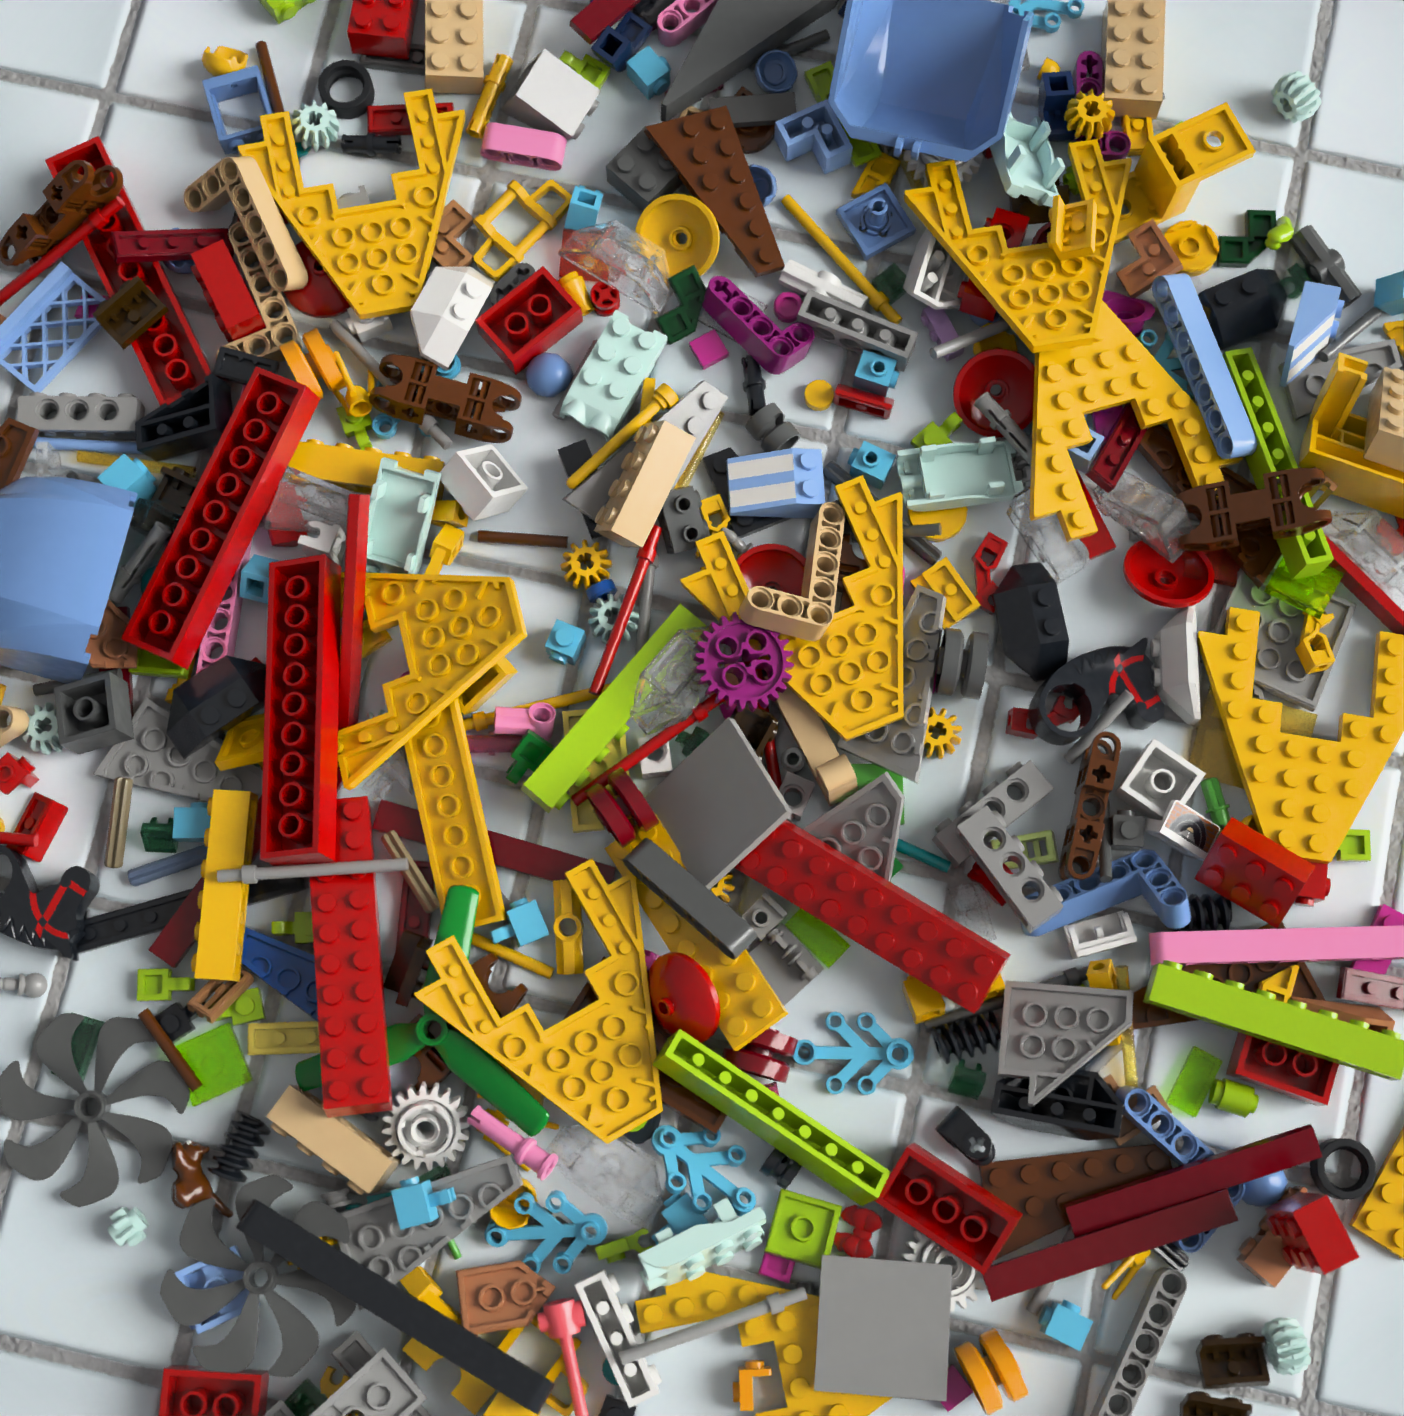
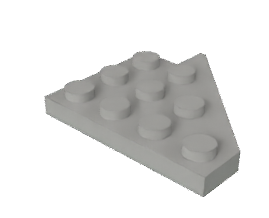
M885 772L803 828V830L891 882L905 797L889 773Z
M1005 981L998 1076L1030 1079L1028 1106H1035L1132 1025L1134 991Z

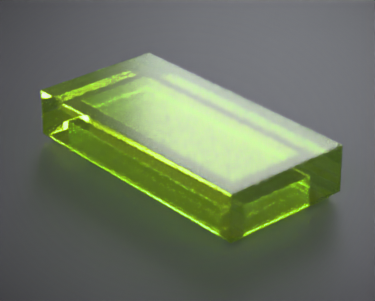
M801 908L785 924L786 928L828 969L850 947L831 926Z
M1192 1046L1167 1097L1166 1103L1192 1117H1196L1223 1061L1196 1046Z

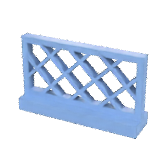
M61 261L0 325V365L32 392L41 393L102 328L94 317H88V305L100 304L106 299L75 275ZM75 284L82 288V299L67 300V292ZM83 305V318L68 320V307ZM52 308H62V320L47 322V313ZM83 325V334L79 338L69 339L68 326ZM63 327V340L48 341V328ZM33 329H42V342L27 343L28 333ZM63 346V355L58 360H49L48 348ZM42 348L43 361L28 362V349ZM22 350V363L9 364L4 360L11 351ZM43 368V376L34 385L28 380V369Z

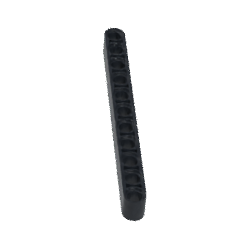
M253 1199L237 1224L236 1228L533 1413L539 1414L555 1386V1383L262 1202Z

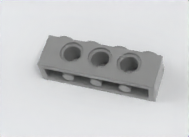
M808 290L797 315V322H803L811 326L815 337L862 355L864 349L897 360L895 369L903 372L913 352L918 333L812 290Z
M32 392L29 396H19L17 421L39 430L38 437L136 441L135 422L145 416V407L138 397L126 393L119 394L118 397H107L100 393H90L87 397L77 396L72 393L48 396L44 393ZM57 411L54 418L47 420L50 412ZM87 411L84 418L76 420L80 412ZM110 412H116L113 419L105 420Z
M1031 760L1025 765H1022L1020 761L1006 772L1008 776L1006 780L1001 784L996 780L982 791L985 795L977 803L971 799L958 810L961 813L958 818L953 822L950 818H947L935 828L938 834L932 840L955 868L971 856L955 834L956 827L981 810L985 805H993L1006 823L1004 828H1007L1054 789ZM1009 786H1015L1020 789L1022 793L1020 800H1013L1008 796L1007 788ZM994 836L984 838V844L988 843Z
M986 805L956 827L955 834L1027 931L1032 933L1061 912L1064 907L1061 903L1063 898L1053 885L1049 887L1043 880L1042 876H1044V873L1040 866L1034 860L1029 861L1024 855L1023 851L1025 848L1018 837L1015 835L1010 836L1004 828L1006 823L999 812L996 810L991 811ZM988 836L996 837L1000 841V847L996 849L988 848L984 844V838ZM1006 861L1015 862L1019 867V872L1016 874L1007 873L1003 869V863ZM1025 886L1034 887L1038 892V898L1034 900L1025 898L1022 894V888Z

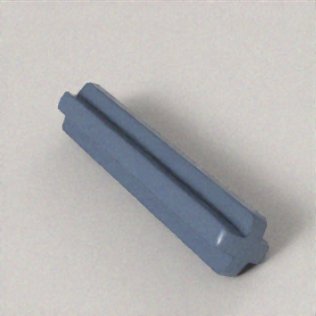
M201 845L131 869L127 872L129 882L133 886H139L200 865L203 859L207 858L208 847Z

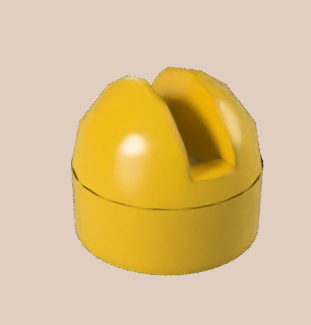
M1046 57L1036 78L1040 81L1042 73L1060 72L1059 65Z

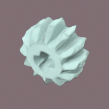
M1299 71L1290 72L1288 75L1281 77L1274 85L1275 88L1271 91L1274 97L1272 103L1277 105V112H1281L1285 120L1289 118L1293 123L1302 122L1314 115V112L1318 110V106L1321 104V100L1318 97L1320 91L1315 88V82H1311L1307 74L1302 75Z
M314 100L311 106H307L302 102L300 110H294L292 114L293 119L291 120L295 142H302L304 150L309 146H313L315 152H317L319 146H323L328 150L330 142L336 143L340 123L337 120L335 110H328L326 102L321 106H317Z
M608 594L607 603L603 599L598 598L596 601L599 608L591 607L589 609L590 614L594 617L588 619V625L595 627L592 631L594 637L602 635V643L607 644L614 625L609 624L608 617L613 618V614L618 615L624 595H620L618 600L614 601L613 594ZM631 612L622 636L626 641L631 639L628 631L636 632L638 630V626L634 623V621L639 620V613Z
M46 702L44 708L34 705L35 714L27 713L29 726L25 731L27 733L22 737L23 741L31 743L30 749L37 752L41 749L45 755H49L52 748L56 752H62V746L59 744L56 708L51 702ZM46 725L52 727L49 733L44 731Z
M1279 1317L1266 1322L1264 1328H1262V1335L1265 1336L1267 1342L1265 1353L1274 1370L1282 1375H1294L1301 1373L1302 1370H1306L1311 1361L1309 1356L1310 1348L1308 1347V1339L1305 1338L1303 1328L1299 1326L1297 1320L1290 1317Z

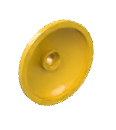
M686 194L661 196L652 201L638 219L635 229L637 255L645 269L662 281L668 282L667 278L691 265H695L699 275L702 276L712 266L718 254L720 233L717 221L710 209L695 197ZM681 233L687 236V241L684 244L679 240Z

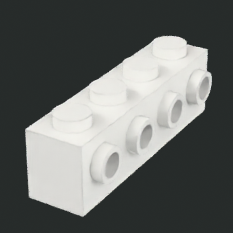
M603 1269L576 1282L575 1288L628 1407L631 1408L659 1394L657 1384L661 1383L662 1380L655 1364L648 1366L645 1357L624 1365L621 1363L618 1352L645 1342L641 1333L634 1335L630 1323L635 1320L628 1304L621 1305L616 1293L621 1291L614 1273L608 1275L606 1270Z

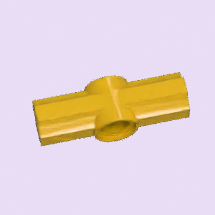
M567 879L553 880L555 917L553 929L556 941L557 974H581L584 972L582 907ZM571 918L576 922L577 930L575 934L566 935L562 932L560 925L563 919Z

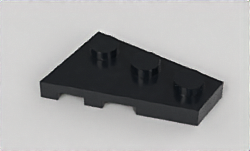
M730 447L703 458L704 466L716 494H720L728 514L727 458L739 457ZM730 516L729 524L732 531L737 534V537L744 538L791 518Z

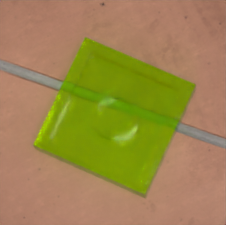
M1282 558L1264 592L1320 619L1344 573L1327 566L1319 575L1292 580L1284 558Z
M229 1022L176 1045V1048L203 1084L194 1092L190 1090L189 1098L193 1107L254 1081L232 1024Z

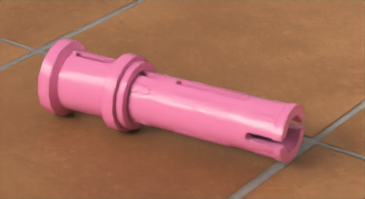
M480 1105L473 1109L470 1114L474 1117H468V1124L474 1126L512 1153L515 1162L519 1165L524 1164L536 1172L538 1179L541 1181L546 1179L558 1161V1156L555 1153L551 1155L536 1145L537 1141L533 1138H523L482 1109Z

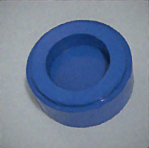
M607 579L590 586L586 590V595L591 603H597L596 600L598 598L605 601L608 599V594H613L614 596L617 588L612 579Z

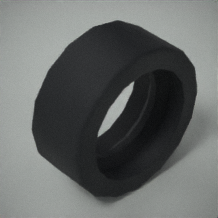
M340 60L327 66L319 76L318 90L323 104L326 102L328 110H335L338 118L353 119L360 117L367 112V106H372L375 90L370 74L363 65L351 60ZM352 77L362 82L363 91L353 101L338 102L330 95V88L339 79Z
M1350 1138L1329 1139L1319 1145L1323 1157L1310 1161V1175L1316 1187L1324 1194L1335 1199H1356L1365 1195L1373 1186L1376 1177V1163L1371 1152L1362 1143ZM1336 1150L1350 1151L1360 1162L1361 1174L1359 1180L1348 1188H1340L1333 1185L1325 1174L1326 1159Z

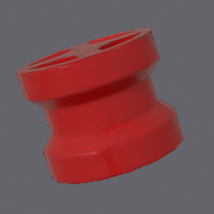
M600 281L592 287L590 298L595 308L594 312L597 315L609 317L613 315L615 310L618 311L620 307L619 290L614 283Z

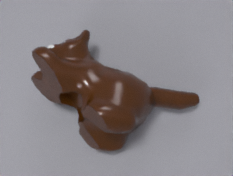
M191 1140L183 1143V1146L180 1142L173 1144L171 1150L172 1168L178 1175L176 1181L171 1186V1199L175 1206L184 1209L203 1200L214 1198V1208L217 1212L227 1218H231L233 1212L213 1192L211 1184L201 1167L203 1156L210 1150V1147L202 1146Z

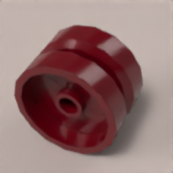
M619 767L607 776L608 784L614 793L613 796L599 783H596L584 791L594 808L593 812L605 830L611 833L617 843L624 848L636 840L635 830L629 820H632L644 832H648L658 825L659 821L635 783Z
M768 1028L745 1045L744 1049L735 1051L731 1046L725 1047L722 1058L745 1073L786 1083L790 1067L787 1063L774 1059L773 1054L783 1057L793 1056L798 1039L779 1033L780 1031Z

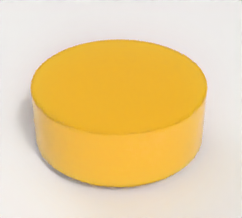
M824 380L810 382L804 394L806 405L815 411H823L831 406L834 398L832 386Z

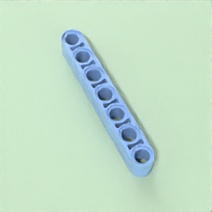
M1186 273L1157 276L1152 284L1154 299L1218 455L1222 459L1253 455L1257 448L1255 433L1191 278Z

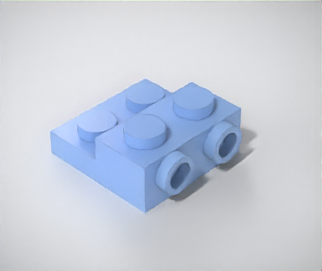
M237 1245L229 1248L242 1259ZM199 1261L175 1272V1275L187 1287L208 1289L243 1279L244 1272ZM244 1289L212 1317L189 1327L192 1330L196 1329L197 1334H200L239 1316L249 1291Z

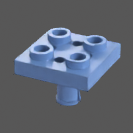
M887 183L836 209L838 219L865 261L914 235L916 228ZM859 228H861L862 230H865V228H866L867 231H866V232H861V231L859 230ZM882 232V233H881L882 235H885V233H886L887 236H886V237H881V236L879 235V233Z

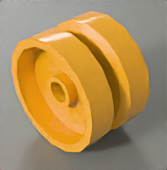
M317 328L304 333L302 336V340L308 350L306 354L302 353L298 343L294 340L279 346L297 382L306 385L320 400L323 399L324 393L317 380L323 378L328 390L333 393L346 387L336 363L337 360L329 344H325Z
M995 1328L979 1335V1344L984 1357L980 1355L975 1345L969 1341L953 1348L961 1369L987 1416L1002 1409L1003 1401L997 1386L1001 1387L1005 1396L1012 1402H1016L1028 1395L1020 1368L1012 1352Z

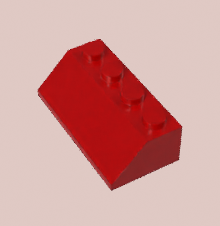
M915 1142L906 1147L889 1175L878 1199L874 1200L983 1275H985L1023 1215Z

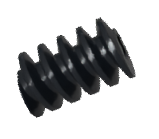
M1218 893L1214 894L1213 898L1209 894H1203L1200 899L1196 894H1191L1188 897L1191 920L1185 926L1186 931H1192L1193 925H1197L1198 931H1204L1206 924H1209L1211 931L1217 930L1218 924L1222 925L1223 930L1230 929L1232 922V904L1230 900ZM1180 928L1173 929V931L1178 932L1180 931Z
M993 1011L989 1012L988 1020L983 1014L977 1015L976 1024L971 1017L965 1018L964 1027L958 1020L953 1021L952 1030L946 1023L942 1024L940 1034L935 1027H931L936 1050L946 1064H950L951 1054H954L958 1061H961L964 1050L973 1058L975 1047H978L983 1055L986 1054L987 1044H990L994 1051H998L999 1041L1001 1040L999 1024Z
M236 1110L242 1117V1120H231L230 1124L236 1129V1132H225L224 1135L230 1140V1144H219L218 1147L225 1154L224 1156L213 1155L212 1159L219 1166L218 1168L207 1167V1170L232 1182H246L247 1176L241 1170H252L253 1165L247 1158H258L259 1153L253 1146L263 1147L265 1142L259 1135H269L271 1130L258 1118Z

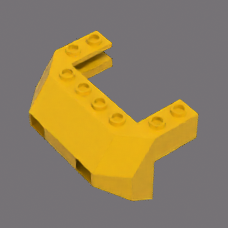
M1339 352L1315 400L1301 443L1298 466L1300 468L1316 467L1322 470L1330 480L1338 485L1332 495L1404 519V472L1363 458L1367 418L1350 413L1367 381V374L1364 372L1368 362ZM1323 484L1319 490L1325 492L1328 487Z

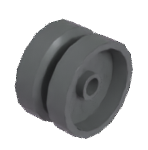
M945 628L936 665V694L953 695L957 689L959 678H961L960 691L963 698L979 700L987 669L989 634L973 631L967 639L965 649H963L964 635L960 629Z

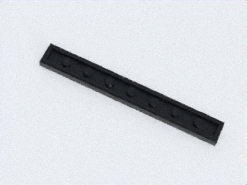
M303 877L258 880V883L249 884L247 906L306 890ZM192 889L84 919V932L86 934L76 944L78 955L162 931Z

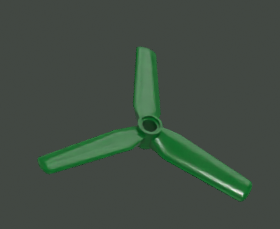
M453 885L448 889L434 943L435 946L454 935L468 961L479 900V892L463 885ZM431 961L429 962L423 988L440 979ZM424 1004V1016L417 1023H396L387 1027L389 1065L406 1061L427 1045L435 1046L450 1071L528 1136L537 1135L546 1126L549 1120V1112L492 1056L463 1034L454 1031L453 1026ZM434 1021L439 1022L442 1029L441 1034L436 1039H432L428 1034V1027ZM320 1054L296 1064L295 1076L297 1084L302 1091L322 1087Z

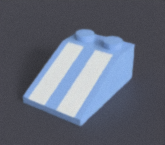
M1305 281L1279 386L1286 387L1318 358L1319 352L1327 347L1329 338L1335 339L1339 321H1335L1334 317H1341L1344 300H1339L1342 287Z
M790 448L727 458L726 460L729 516L814 519L821 505L825 503L821 449Z

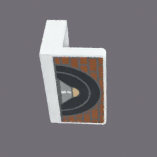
M1173 799L1162 820L1147 818L1144 831L1186 857L1205 860L1215 842L1220 827L1182 802Z

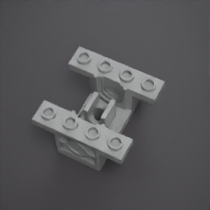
M357 1330L331 1353V1356L349 1375L350 1379L310 1415L346 1416L355 1413L359 1416H430L421 1405L427 1399L424 1393L384 1347L376 1353ZM280 1400L263 1416L295 1415Z

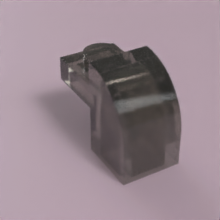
M139 498L134 507L129 527L147 536L154 523L158 521L166 525L173 534L182 515L172 513L155 501ZM172 534L166 539L163 544L164 546H167Z

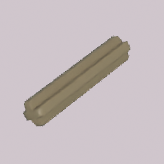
M117 777L114 780L104 865L109 868H120L123 866L133 780L126 777Z
M391 830L381 837V841L392 859L408 858V870L400 872L422 908L428 914L434 912L440 907L439 901L397 832Z

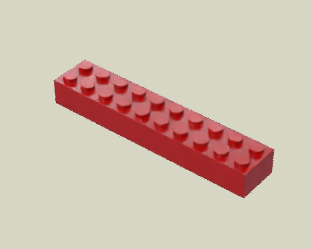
M99 136L45 159L53 179L74 160L89 162L93 166L94 171L105 165L115 166ZM82 166L78 170L80 175H84V168ZM112 172L106 178L108 187L112 186L114 182ZM123 184L117 196L124 201L125 206L109 218L110 222L100 230H94L83 239V242L109 298L119 291L124 282L139 276L149 290L169 310L131 343L160 406L164 403L169 405L182 397L181 392L188 388L193 390L205 382L204 378L213 373L161 262L116 263L110 241L111 231L145 230ZM87 217V218L81 223V225H82L84 222H86L89 218Z
M255 367L121 637L122 640L188 670L320 401V398L306 385L260 367Z
M326 554L269 563L260 860L273 866L336 861L341 566Z
M368 796L337 799L336 861L334 862L375 860L371 808ZM376 873L310 877L323 1109L328 1118L391 1111L393 1107Z
M788 820L780 824L734 867L973 1014L980 1009L1011 956L1008 952Z

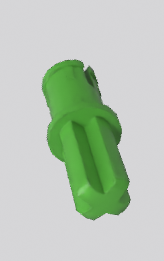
M1213 777L1201 781L1200 785L1208 808L1205 812L1206 814L1209 813L1211 821L1220 827L1217 839L1223 830V826L1225 827L1230 820L1227 809L1230 805L1225 803L1218 778Z

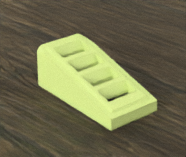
M1052 830L1017 836L1025 848L1023 853L1029 861L1034 860L1038 865L1059 862L1055 835ZM998 839L991 840L992 849L1000 847ZM1045 840L1047 855L1042 856L1039 841ZM1027 842L1033 843L1034 858H1029ZM1013 861L1004 862L1009 869L1019 868Z

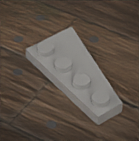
M1395 339L1339 351L1368 362L1364 372L1367 374V381L1364 387L1377 381L1384 366L1390 369H1400L1403 366ZM1339 352L1327 362L1321 361L1318 357L1284 387L1294 422L1311 414L1315 400ZM1281 363L1278 367L1281 377L1284 368V363Z

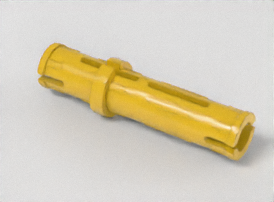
M497 54L489 75H486L483 80L484 87L465 130L468 135L476 139L483 138L486 124H488L498 97L506 88L505 81L513 65V60L509 56Z

